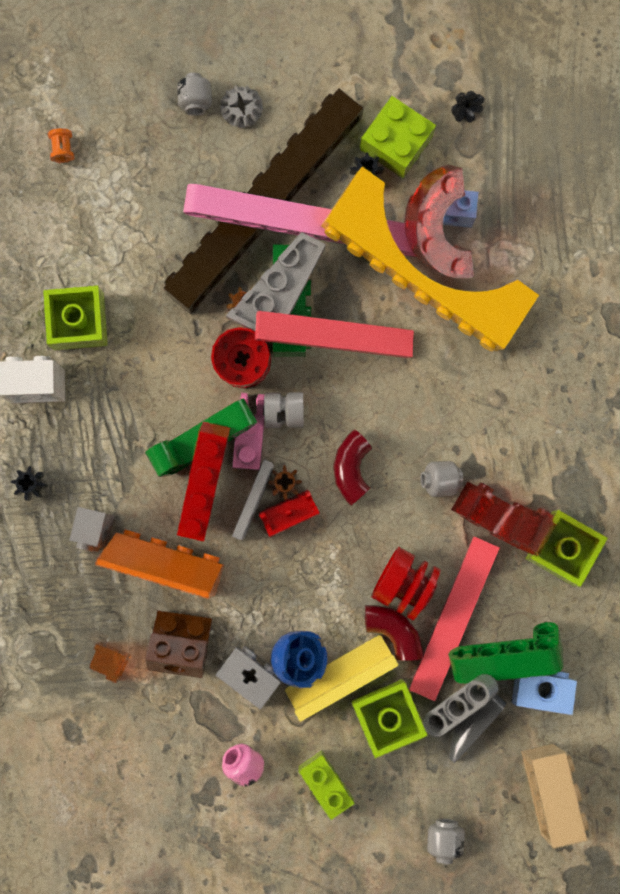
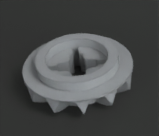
M236 85L234 89L226 91L225 96L221 99V113L224 119L232 126L239 128L249 127L261 117L263 104L257 90L254 91L248 86L238 87ZM238 98H241L244 104L248 103L245 106V115L240 111V108H235L238 105Z

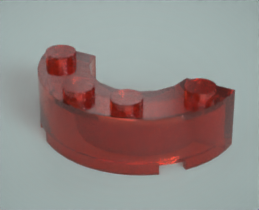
M448 164L435 169L419 182L420 185L414 195L410 196L405 211V234L414 255L431 269L453 278H473L471 250L458 245H450L443 232V218L447 209L455 200L465 196L462 168Z
M470 482L465 484L451 509L453 512L477 527L481 526L500 540L524 552L540 556L556 527V524L552 521L554 515L542 508H538L535 511L517 502L511 505L493 495L494 490L481 482L478 486Z

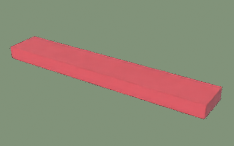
M258 311L256 313L255 340L401 358L413 357L414 330Z
M477 537L472 538L423 653V659L420 661L409 686L410 691L432 701L436 700L451 665L448 654L452 649L459 646L500 549L499 547Z

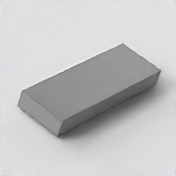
M264 459L232 537L241 541L245 539L274 470L272 462Z

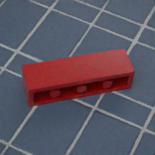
M204 421L201 425L177 536L203 542L205 540L229 437V427Z

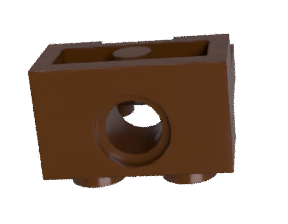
M157 610L154 629L150 636L145 660L147 670L203 679L212 619Z

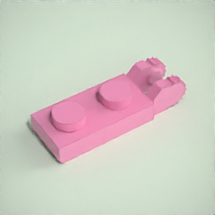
M242 392L241 399L244 398L248 404V393ZM258 394L256 399L257 413L254 417L258 423L235 438L232 468L260 470L265 416H263L265 394Z

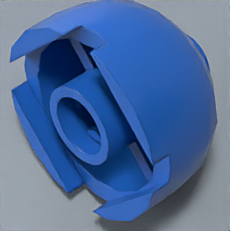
M292 631L278 639L271 652V665L273 672L281 682L296 688H310L316 679L322 678L327 666L326 647L321 646V642L318 640L321 638L311 631Z

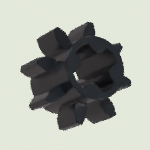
M366 152L365 157L361 159L359 157L354 158L356 166L350 167V174L355 175L361 167H364L367 170L370 168L371 173L378 177L377 175L383 174L384 167L378 166L379 157H370L368 152Z
M31 466L28 467L27 472L17 470L19 476L16 480H11V483L17 487L14 494L19 496L25 493L24 499L26 501H30L32 495L41 498L42 494L40 491L42 487H48L41 479L45 474L38 472L34 475L35 469ZM25 481H34V486H29V488L25 486Z

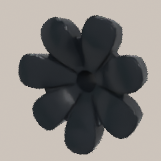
M468 91L467 94L461 92L455 97L457 104L451 107L452 115H454L457 122H461L465 117L467 122L471 123L475 120L473 113L479 114L483 111L481 104L484 103L485 99L481 94H476L474 91Z

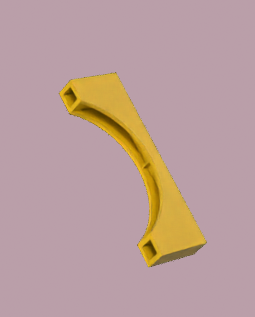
M361 167L322 223L321 227L325 229L324 233L334 241L340 240L348 246L347 250L353 255L366 258L370 261L369 265L377 272L387 273L392 277V282L402 289L408 288L415 293L414 298L425 305L429 303L436 308V313L441 318L448 321L451 319L459 325L458 329L462 333L478 338L480 340L479 344L483 348L491 352L505 349L539 295L519 280L510 282L498 289L472 292L443 286L423 275L405 258L391 235L384 210L385 183L367 169Z

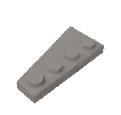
M301 232L278 257L275 264L260 277L261 279L242 297L237 306L231 309L226 318L245 328L256 331V313L258 311L290 315L322 256L326 244Z

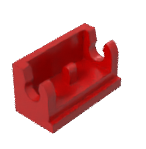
M308 490L259 512L269 537L320 514Z

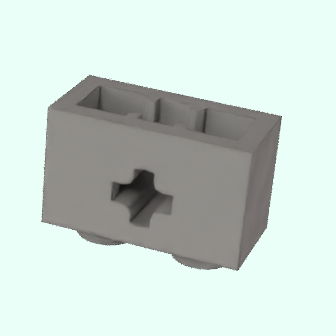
M78 507L70 541L77 542L76 548L98 552L99 547L105 548L109 542L115 516Z
M237 646L216 676L261 710L281 681L273 672L272 665L266 663L263 666L255 660L258 655L246 646L241 649ZM253 668L256 670L255 677L257 680L251 679L248 682L244 679L246 673L243 671L244 669L250 671Z

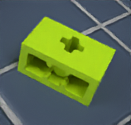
M322 750L299 765L298 772L330 820L355 804L353 796Z

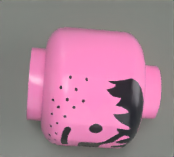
M246 744L235 745L224 754L223 773L239 786H251L259 780L263 773V757Z

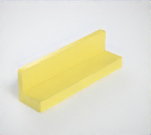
M378 635L328 663L324 675L321 679H316L312 683V687L296 688L288 686L285 688V692L301 722L399 665L382 636Z

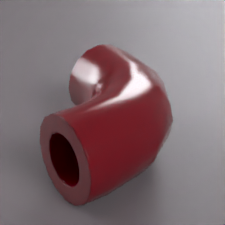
M355 429L346 436L338 447L333 464L335 484L350 506L370 489L361 476L360 467L362 460L372 450V447L362 434Z
M365 605L366 633H379L388 637L393 643L395 660L397 661L423 659V649L419 633L406 616L398 613L391 607Z

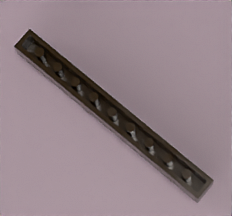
M340 88L333 95L331 93L328 94L317 114L312 113L306 119L305 127L299 134L296 132L290 137L287 142L288 147L282 153L278 152L274 155L266 172H260L254 178L253 186L247 194L290 202L360 122L363 116V107ZM218 221V226L212 233L210 231L202 237L200 241L201 246L195 252L191 251L182 261L183 266L177 273L174 271L167 277L164 282L165 287L163 288L166 295L191 315L263 233L264 229Z

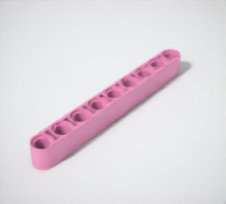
M199 184L187 185L183 213L186 215L297 236L302 232L314 239L345 244L340 240L334 241L324 233L325 229L321 227L332 209ZM387 220L391 235L402 254L405 256H420L424 228Z

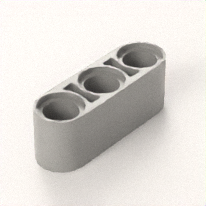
M488 674L477 676L425 715L423 719L425 731L433 737L442 736L483 707L498 692L496 680ZM477 685L485 689L486 696L478 692ZM456 700L463 703L465 711L458 708ZM436 715L443 720L444 725L437 722Z

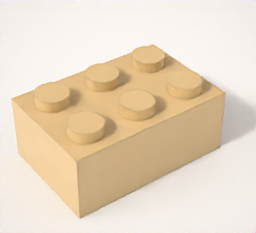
M554 744L521 751L541 836L552 848L587 841L585 831L589 830V826L584 812L580 813L578 802L582 801L578 785L573 784L571 773L575 772L571 756L566 755V752Z

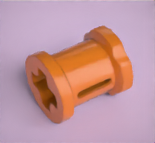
M64 128L50 130L48 138L52 144L51 161L67 163L74 160L75 156L71 152L70 143L72 131Z

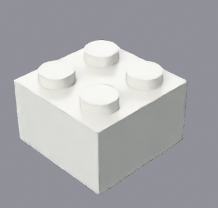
M35 356L33 357L34 361H23L21 357H7L6 361L0 362V397L10 403L65 402V369L54 360H51V357Z

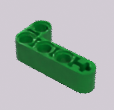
M244 398L204 420V422L229 427L230 432L227 442L258 423ZM203 421L173 440L160 442L145 452L158 477L171 476L192 464L199 430Z
M544 622L536 625L533 629V638L460 646L452 649L448 654L454 680L460 684H467L482 674H488L497 681L553 675L563 669V648L559 628L553 622Z

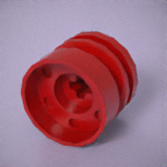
M243 327L228 329L217 338L212 347L211 360L213 369L222 380L233 387L246 389L257 386L265 380L270 372L272 363L270 349L265 341L255 340V331ZM241 353H243L245 356H250V358L247 359L246 366H243L241 363H236V361L240 359L239 355Z
M398 546L383 570L371 598L386 606L395 597L399 598L397 612L402 614L407 605L410 604L406 617L414 621L430 602L437 588V580L441 569L433 566L427 576L424 575L428 562L423 561L416 570L411 568L415 555Z

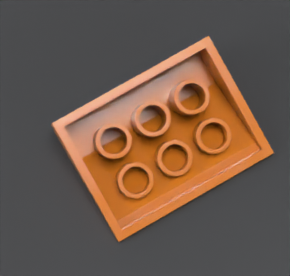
M126 529L124 534H114L96 562V565L205 598L215 597L225 566L219 563V557L204 553L203 558L192 555L193 549L178 545L177 549L174 550L166 547V541L151 537L150 542L140 539V533Z

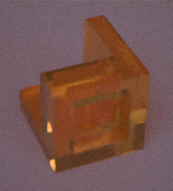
M102 642L96 643L94 647L96 652L89 666L90 669L106 675L105 679L117 683L121 680L131 654Z

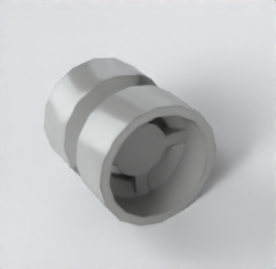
M280 392L265 393V428H281L283 424H286L288 428H304L303 392H288L285 397Z

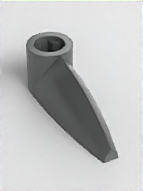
M481 686L478 692L486 696V691ZM497 694L487 704L456 725L449 753V759L454 764L505 708L507 703Z

